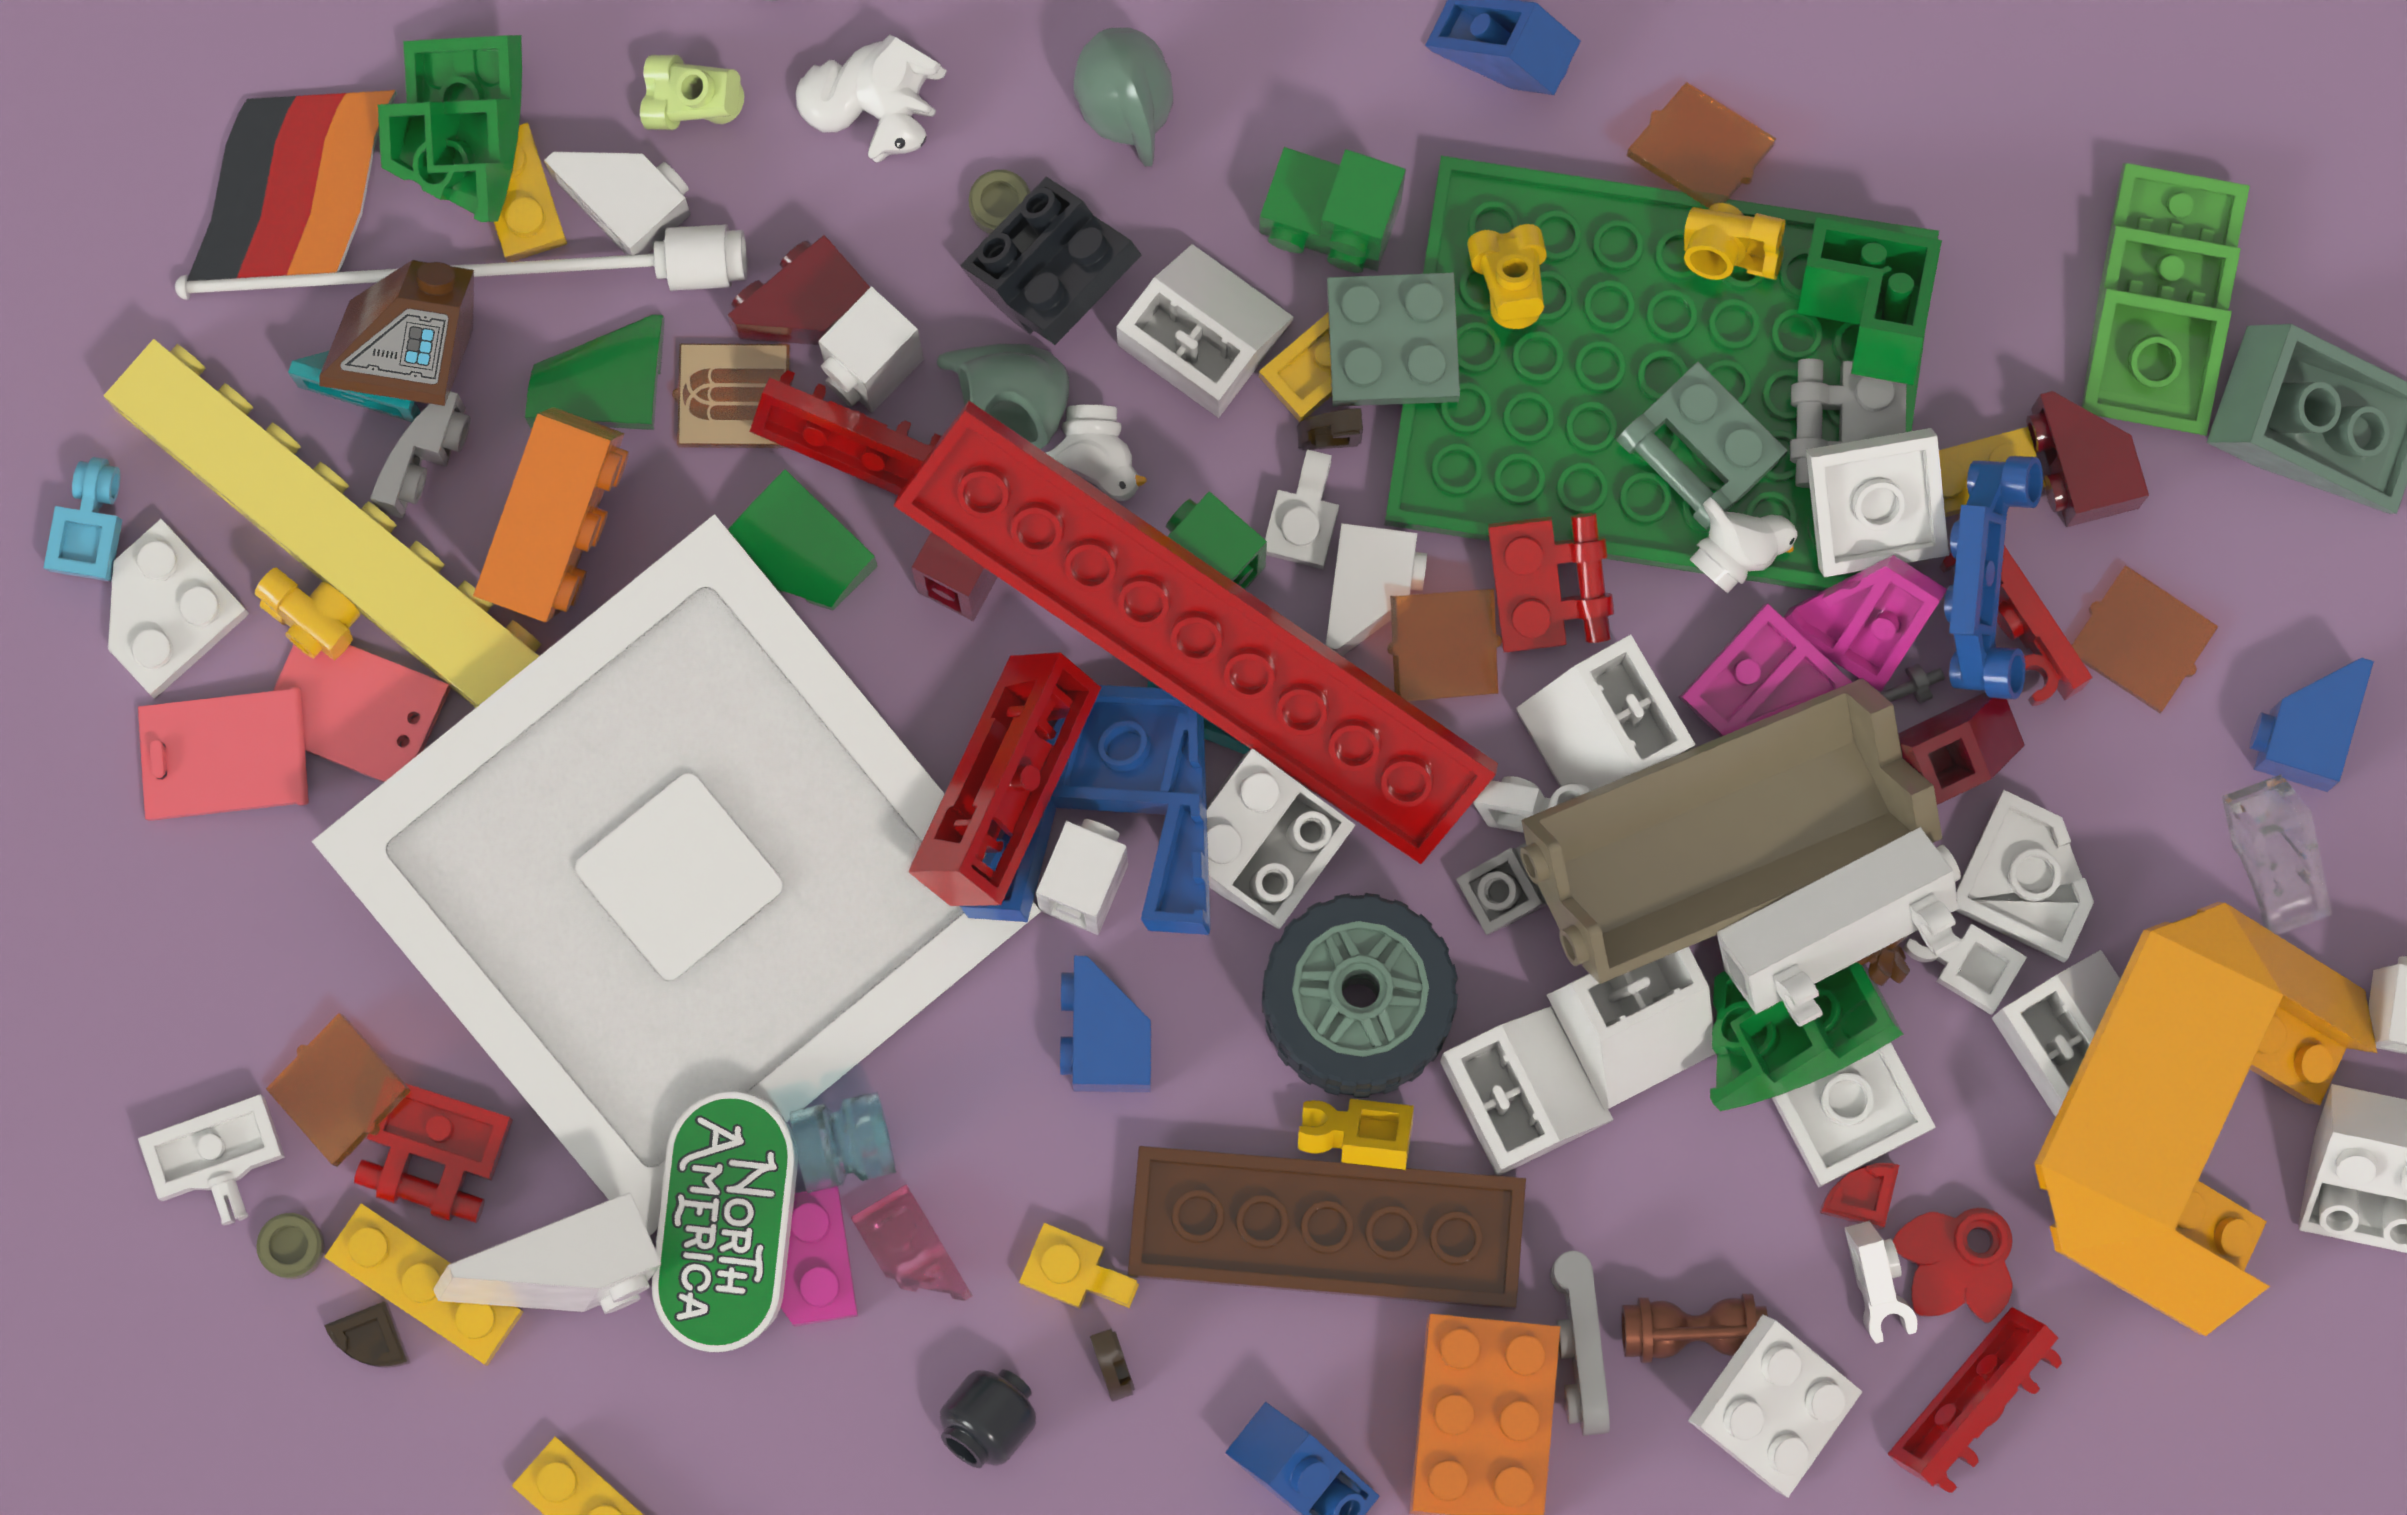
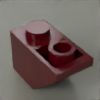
M823 235L813 244L806 240L791 249L780 262L782 270L764 285L760 280H757L745 287L732 301L731 305L734 309L727 316L732 330L740 339L819 345L818 341L865 294L870 286L831 241Z
M2054 391L2040 394L2031 408L2033 415L2027 416L2026 423L2035 452L2044 451L2050 475L2044 476V482L2046 485V496L2052 511H2061L2066 527L2139 509L2148 498L2149 492L2132 435Z
M1986 692L1898 733L1902 758L1934 785L1937 805L1991 780L2025 746L2007 699L1990 698Z

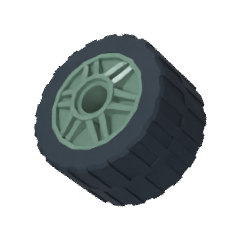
M1349 893L1334 896L1332 900L1323 903L1319 901L1308 907L1303 915L1298 919L1294 918L1284 928V934L1278 942L1275 941L1264 972L1262 1013L1265 1016V1029L1270 1042L1273 1041L1280 1059L1286 1066L1289 1065L1298 1073V1078L1307 1084H1314L1325 1089L1324 1092L1336 1096L1345 1094L1353 1095L1354 1098H1369V1095L1382 1092L1384 1095L1398 1090L1400 1085L1408 1081L1412 1082L1423 1073L1424 1068L1431 1061L1434 1062L1442 1050L1457 1009L1458 994H1456V982L1458 978L1455 964H1452L1448 954L1449 948L1443 937H1439L1434 931L1432 923L1422 914L1419 916L1410 910L1407 904L1396 899L1392 901L1381 898L1379 894L1365 893L1364 895L1352 896ZM1350 985H1365L1375 994L1376 1001L1367 1007H1354L1347 1003L1342 992Z

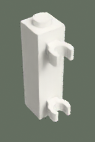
M1921 827L1718 931L1717 936L1724 970L1756 1014L1783 1000L1789 1014L1796 1024L1801 1027L1822 1016V1010L1813 999L1819 996L1814 984L1917 930H1919L1924 942L1935 956L1958 945V939L1950 930V927L1956 925L1951 912L1959 909L1955 882L1961 879L1959 867L1948 848L1944 845L1936 848Z

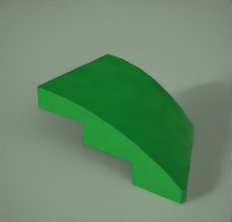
M521 35L403 41L407 103L378 105L381 168L403 180H412L418 183L423 191L439 200H449L475 214L474 219L479 222H498L511 179L518 141L522 95Z
M1855 962L1815 983L1814 985L1818 990L1819 996L1813 999L1822 1010V1016L1801 1027L1793 1020L1783 1000L1756 1014L1726 971L1715 976L1713 1005L1717 1010V1019L1712 1027V1049L1717 1054L1716 1088H1710V1099L1713 1105L1719 1111H1725L1782 1095L1833 1074L1902 1036L1903 1032L1879 987L1869 977L1867 965H1860L1858 962Z

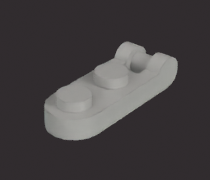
M1568 1251L1559 1256L1550 1269L1551 1283L1557 1291L1565 1294L1567 1319L1557 1320V1326H1560V1358H1572L1575 1384L1564 1385L1568 1424L1580 1423L1583 1436L1605 1434L1610 1431V1420L1593 1268L1586 1255L1579 1251Z

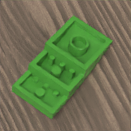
M2129 163L2122 164L2098 295L2082 408L2101 417L2207 436L2232 311H2229V305L2241 248H2238L2250 185Z

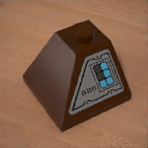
M411 260L352 298L348 303L320 373L319 386L445 406L473 331L474 270L453 267L442 262L428 263Z

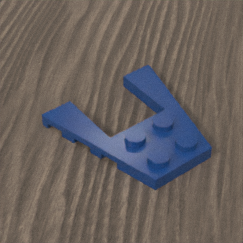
M1099 685L1102 688L1002 904L960 907L968 918L1028 922L1056 808L1160 814L1166 816L1141 921L1148 931L1209 935L1211 926L1204 717L1162 688ZM1066 718L1057 720L1053 728L1057 733L1055 738L1047 740L1048 743L1055 744ZM1004 833L1002 839L997 838L996 841H1003L1004 847L1002 852L987 853L982 862L993 871H995L1011 837Z

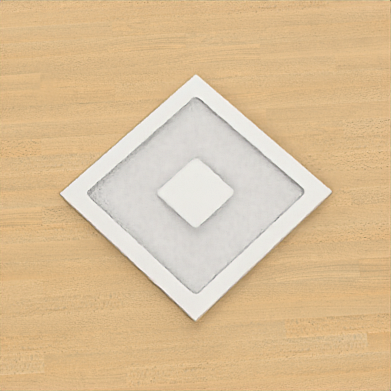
M715 514L312 841L609 1200L631 1192L649 1236L658 1229L666 1150L670 1133L679 1117L691 1105L704 1097L716 1093H749L765 1099L777 1109L776 1111L783 1116L787 1123L1041 912L1033 902L1028 922L968 918L960 906H949L908 873L943 799L944 792Z

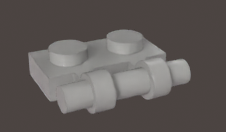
M1813 358L1799 360L1798 383L1791 385V406L1797 408V439L1790 441V462L1796 463V486L1810 488L1806 449L1906 432V384L1851 374L1853 361H1843L1840 367V386L1827 385L1823 383L1822 360ZM1823 410H1840L1839 442L1822 439Z

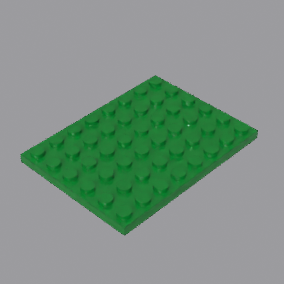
M1441 156L1423 274L1454 273L1460 398L1459 402L1403 404L1384 525L1490 541L1488 524L1552 516L1554 540L1562 541L1573 539L1571 516L1583 513H1596L1599 537L1606 538L1608 557L1605 559L1705 574L1690 561V558L1700 548L1697 544L1709 537L1710 528L1705 530L1693 518L1696 511L1636 451L1629 454L1616 441L1620 434L1636 418L1647 411L1689 369L1699 362L1788 450L1786 456L1728 511L1759 518L1767 515H1781L1792 522L1797 531V538L1793 544L1794 550L1792 552L1777 555L1773 563L1762 571H1748L1746 580L1822 592L1861 572L1857 571L1824 577L1820 572L1810 488L1796 486V463L1790 462V441L1797 439V408L1791 406V385L1798 383V361L1807 358L1822 360L1823 383L1840 386V367L1843 361H1853L1860 327L1858 324L1798 314L1815 219L1819 217L1938 239L1939 231ZM1726 203L1738 208L1744 216L1754 217L1756 213L1785 219V231L1782 240L1784 254L1777 279L1773 280L1748 274V269L1734 266L1731 275L1720 280L1707 279L1691 271L1684 260L1686 252L1684 250V230L1691 208L1709 209L1713 204ZM1532 224L1541 229L1547 252L1545 261L1540 264L1544 309L1537 321L1532 325L1521 329H1510L1499 325L1491 316L1490 292L1484 275L1475 272L1472 268L1467 241L1474 233L1482 230H1493L1497 233L1505 234L1517 226ZM1924 339L1914 386L1906 384V432L1912 431ZM1840 410L1822 411V439L1839 442ZM1665 424L1654 433L1713 493L1725 485Z

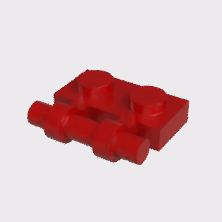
M1583 513L1571 516L1573 539L1562 541L1554 540L1552 516L1488 524L1504 653L1567 645L1564 620L1583 619L1587 643L1604 642L1611 639L1608 616L1614 614L1613 596L1605 591L1602 559L1607 558L1608 554L1606 538L1599 537L1596 513ZM1576 563L1580 595L1561 597L1557 564Z
M387 1078L366 1139L389 1147L390 1150L384 1166L362 1159L355 1173L354 1184L376 1190V1198L394 1204L400 1198L431 1208V1216L449 1222L455 1216L477 1223L483 1211L485 1199L462 1192L467 1173L492 1181L513 1119L398 1080ZM412 1155L445 1166L439 1184L407 1174Z

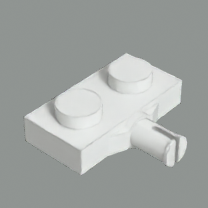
M261 1094L138 1138L157 1198L165 1201L193 1190H212L222 1225L235 1223V1219L241 1221L249 1217L236 1181L240 1180L254 1168L285 1158L266 1099ZM228 1198H229V1201H230V1204H231V1207H232V1210H233V1213H234V1217H233V1214H232V1211H231V1208H230V1205H229V1202H228Z

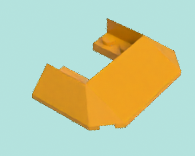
M2216 902L2197 909V914L2176 922H2163L2143 930L2034 1163L2040 1189L2048 1190L2055 1224L2049 1226L2055 1251L2197 1334L2207 1336L2270 1287L2269 1285L2244 1271L2267 1221L2198 1181L2249 1069L2302 1102L2320 1106L2346 1048L2377 1053L2365 989L2225 902Z

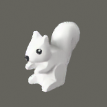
M889 34L884 41L872 43L854 52L843 66L835 60H828L821 66L813 65L805 77L801 78L798 83L796 105L804 120L821 132H838L849 127L863 110L879 119V124L868 150L869 158L878 163L888 155L913 152L924 145L927 138L925 129L911 116L912 114L933 117L936 114V110L921 99L919 91L926 79H942L947 70L930 57Z

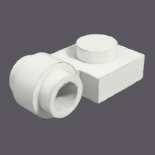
M1506 776L1502 778L1501 782L1491 780L1473 803L1488 827L1524 833L1522 819L1592 790L1582 784H1568L1557 789L1551 798H1545L1534 783L1523 778Z

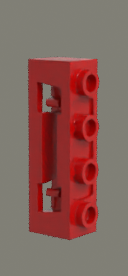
M1061 652L1009 656L909 868L908 873L949 906L1002 904L1102 688ZM1066 718L1055 744L1052 745L1045 741L1055 738L1057 733L1047 721ZM1002 829L1011 839L995 871H993L982 861L985 853L1002 852L1004 847L1003 841H996Z

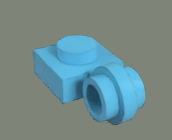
M92 457L89 462H78L73 476L72 495L75 499L82 500L80 510L55 506L43 567L49 572L111 582L113 561L116 558L123 519L118 516L99 513V509L104 503L114 504L120 487L119 467L110 466L108 459Z

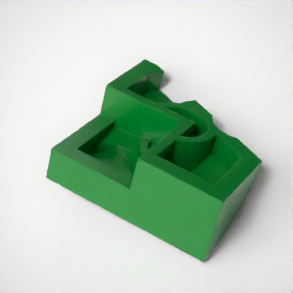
M650 315L534 364L529 380L525 419L530 429L533 428L538 413L554 407L609 428L654 430L658 374H661L664 316Z
M786 469L768 485L728 529L779 593L786 592L802 597L807 603L832 611L878 567L875 556Z

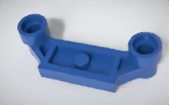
M2009 456L2006 462L1974 460L1970 464L1967 475L1969 499L1966 505H1961L1960 520L1954 523L1950 536L1951 553L1956 559L1954 584L1948 587L1944 601L1945 617L1950 622L1949 633L1954 634L1957 650L1951 658L1949 669L1950 683L1954 689L1985 691L1988 697L2001 699H2017L2023 690L2026 666L2022 650L2019 648L1996 647L1995 639L2007 512L2009 507L2035 508L2038 505L2043 488V469L2037 457Z

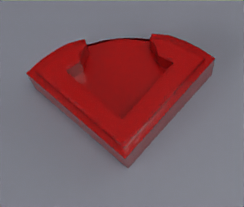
M1874 1163L1850 1172L1840 1179L1829 1191L1821 1206L1820 1213L1859 1224L1870 1221L1875 1228H1885L1900 1165Z

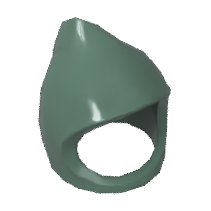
M1132 28L1104 29L1084 46L1078 58L1073 84L1075 99L1079 102V108L1084 120L1101 137L1117 143L1135 145L1142 164L1146 167H1152L1155 152V133L1166 123L1173 106L1171 72L1161 49L1154 40L1143 32Z
M994 344L959 349L938 356L937 366L940 369L952 370L958 373L965 405L968 401H971L1039 449L1044 448L1050 442V439L1058 430L1069 397V376L1066 368L1050 351L1028 344Z

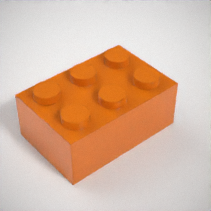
M554 407L537 414L475 588L474 597L545 623L561 611L567 612L570 606H575L587 574L586 570L577 568L582 552H588L591 546L596 547L608 516V511L598 508L605 490L610 491L612 486H618L627 464L629 451L620 448L625 433Z
M1429 1314L1426 1323L1409 1514L1544 1515L1560 1326Z

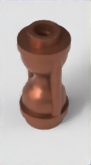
M1752 1293L1742 1294L1741 1299H1723L1701 1315L1687 1314L1677 1305L1668 1301L1650 1302L1648 1297L1638 1298L1635 1305H1622L1621 1325L1624 1356L1640 1357L1641 1363H1652V1357H1672L1679 1353L1687 1344L1694 1341L1705 1342L1722 1354L1734 1356L1761 1316H1768L1766 1306H1755Z

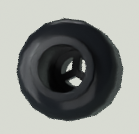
M1002 1369L998 1375L985 1370L972 1372L940 1410V1423L944 1429L941 1434L943 1443L960 1460L975 1468H981L984 1464L997 1466L1005 1463L1036 1425V1412L1028 1400L1032 1395L1031 1389L1020 1377L1005 1369Z

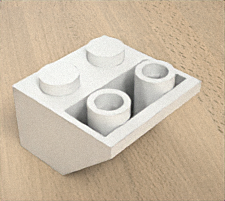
M1192 244L1153 278L1117 325V345L1219 418L1293 321V316Z
M1631 634L1575 665L1515 709L1560 787L1568 784H1582L1594 790L1691 750L1696 745Z
M1252 748L1241 758L1207 805L1209 888L1225 899L1280 929L1350 834L1355 824Z
M1689 947L1602 984H1599L1589 973L1547 994L1604 1110L1716 1054L1712 1049L1713 1020L1709 986Z
M2102 950L2055 975L2002 1008L1992 1017V1020L2055 1117L2120 981V978Z
M1552 1006L1501 1024L1444 1052L1441 1057L1440 1063L1496 1176H1501L1613 1121L1609 1110H1604Z
M2331 1084L2314 1134L2299 1217L2300 1231L2407 1253L2406 1099Z

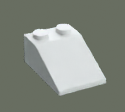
M629 1192L452 1263L446 1267L433 1290L438 1301L577 1312H584L601 1305L604 1314H608L640 1300L639 1293L650 1287L648 1280L660 1267L661 1262L633 1196Z

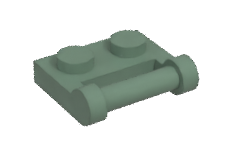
M1699 362L1689 369L1647 411L1636 418L1616 440L1629 454L1636 451L1696 511L1693 518L1705 530L1710 528V518L1702 504L1711 497L1720 505L1724 512H1728L1786 456L1788 451ZM1665 424L1725 485L1713 493L1654 433Z

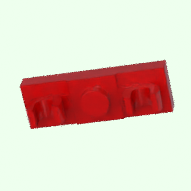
M790 370L784 372L779 381L771 377L769 378L762 391L749 431L896 495H899L942 437L934 433L930 443L927 445L907 436L911 422L902 421L897 426L896 431L887 428L888 425L874 420L859 411L851 410L830 400L826 402L824 401L826 387L820 383L817 384L812 395L791 386L795 373Z
M2004 545L1997 623L2011 640L2019 637L2025 648H2030L2033 654L2024 656L2026 671H2037L2044 679L2043 688L2037 690L2028 699L2030 704L2037 706L2045 703L2055 693L2056 689L2065 701L2084 689L2093 677ZM1951 552L1940 565L1943 573L1951 570L1956 565V559L1952 556Z
M2011 1307L1887 1454L1901 1468L1933 1487L1936 1485L1946 1492L1953 1493L1957 1486L1953 1481L1949 1480L1947 1470L1957 1458L1972 1467L1977 1465L1979 1462L1978 1457L1968 1445L1974 1438L1978 1439L1987 1427L1994 1424L2001 1417L2005 1406L2019 1390L2017 1387L2032 1394H2036L2040 1390L2037 1383L2031 1379L2030 1372L2040 1360L2056 1369L2062 1364L2059 1354L2051 1348L2059 1338L2046 1324Z

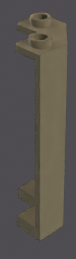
M1861 678L1522 819L1521 822L1527 846L1520 849V856L1527 875L1533 883L1538 884L1559 927L1560 941L1567 958L1574 966L1581 964L1599 984H1602L1717 935L1718 931L1921 827L1932 843L1943 838L1934 785L1902 758L1893 704Z

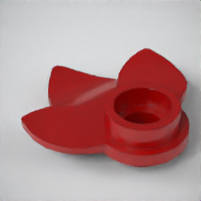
M1972 1208L1962 1212L1956 1218L1938 1212H1928L1917 1216L1905 1224L1894 1236L1892 1241L1897 1254L1918 1264L1911 1286L1912 1307L1916 1315L1927 1317L1941 1316L1956 1310L1966 1302L1975 1316L1988 1324L2009 1303L2013 1283L2005 1260L2011 1252L2012 1233L2006 1220L1997 1212L1987 1208ZM1981 1229L1988 1234L1990 1246L1986 1252L1978 1253L1969 1247L1967 1237L1971 1230Z

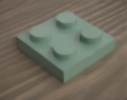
M1454 273L1327 277L1332 407L1459 402L1460 389Z

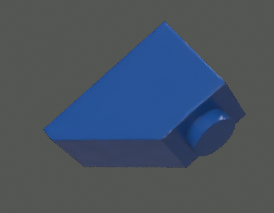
M1447 0L1425 46L1433 53L1510 89L1555 95L1581 40L1536 2L1520 0Z
M2360 658L2283 698L2271 709L2270 714L2261 712L2250 741V749L2259 751L2254 770L2328 792L2338 784L2374 661Z

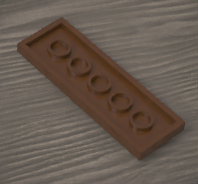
M1139 1146L1128 1277L1516 1309L1526 1178L1411 1168L1404 1170L1351 1163Z

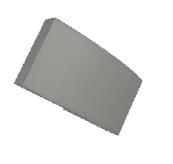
M450 391L445 406L429 404L400 437L377 479L370 498L374 505L383 513L403 519L408 502L417 504L425 486L427 468L421 467L422 460L447 467L452 450L457 452L462 450L469 432L471 418L469 415L464 414L466 407L458 393Z
M1526 843L1517 848H1509L1456 878L1486 935L1494 933L1547 906V902L1538 884L1531 881L1523 866L1520 849L1527 846Z

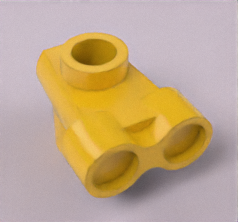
M1726 203L1713 204L1709 209L1692 207L1684 230L1685 263L1695 274L1712 280L1727 278L1731 275L1734 266L1748 269V274L1776 280L1784 254L1782 240L1785 231V219L1756 213L1754 217L1744 216L1738 208Z
M1524 224L1515 227L1505 234H1500L1493 230H1482L1474 233L1468 239L1467 247L1473 270L1483 274L1490 292L1492 318L1499 325L1510 329H1521L1532 325L1537 321L1544 309L1540 264L1545 261L1547 252L1541 229L1536 225Z
M277 567L271 569L261 579L255 589V595L261 599L260 607L282 625L287 624L290 627L285 633L286 637L307 656L314 659L322 651L333 660H336L353 640L349 628L361 616L360 611L347 597L326 582L322 581L311 595L308 596L297 587L298 584L280 569Z

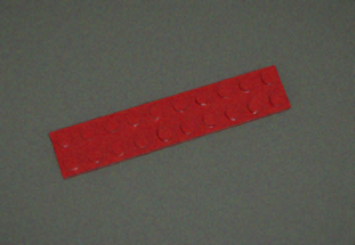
M971 401L967 402L897 496L894 507L1245 746L1250 749L1253 748L1282 771L1420 865L1496 775L1498 766L1496 761Z

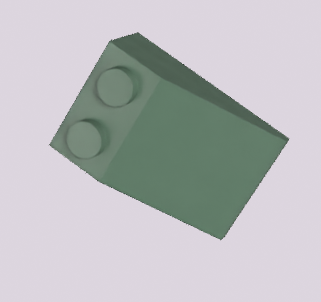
M2293 324L2247 326L2207 443L2255 467L2388 514H2397L2407 486V381Z

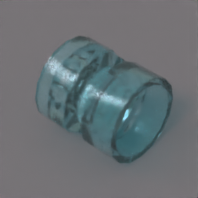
M878 1091L843 1099L840 1110L837 1112H832L825 1104L789 1112L797 1156L808 1194L843 1186L847 1174L854 1173L861 1181L897 1173L887 1123Z

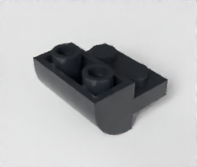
M1046 176L960 266L982 293L1016 325L1028 334L1035 331L1056 345L1142 254L1129 238L1095 217L1083 200Z

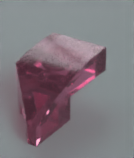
M907 1184L851 1217L887 1278L895 1279L900 1289L917 1292V1289L921 1288L948 1293L953 1299L966 1301L973 1297Z

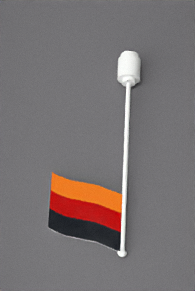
M397 91L247 99L237 115L225 146L210 224L189 276L183 275L175 283L177 295L182 299L189 300L190 293L377 283L396 271L397 269L340 272V269L363 213L376 139L379 134L378 105L391 104L397 95ZM727 224L666 228L665 241L654 242V254L452 266L474 270V277L655 266L657 279L667 278L670 291L727 288L731 287L732 281L746 280L747 252L744 231L729 230Z

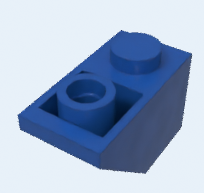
M1074 956V973H1061V1011H1073V1036H1061L1060 1075H1073L1072 1085L1074 1092H1151V1020L1088 956Z
M1266 1401L1225 1452L1256 1481L1298 1515H1365L1380 1497L1315 1437Z

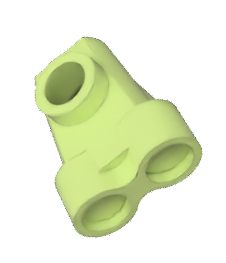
M650 55L645 61L644 80L647 90L641 102L640 118L646 129L675 130L679 126L680 121L705 119L715 124H725L735 119L742 110L744 90L740 84L741 77L736 70L684 64L679 55Z

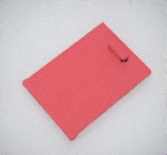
M293 644L273 691L286 690L294 686L301 688L306 752L384 783L424 750L451 686L351 645L348 646L340 657L333 660L322 651L313 659Z
M294 686L286 690L138 706L146 820L153 821L294 804L304 806L309 803L300 687ZM165 772H167V775L164 779H159L165 775Z

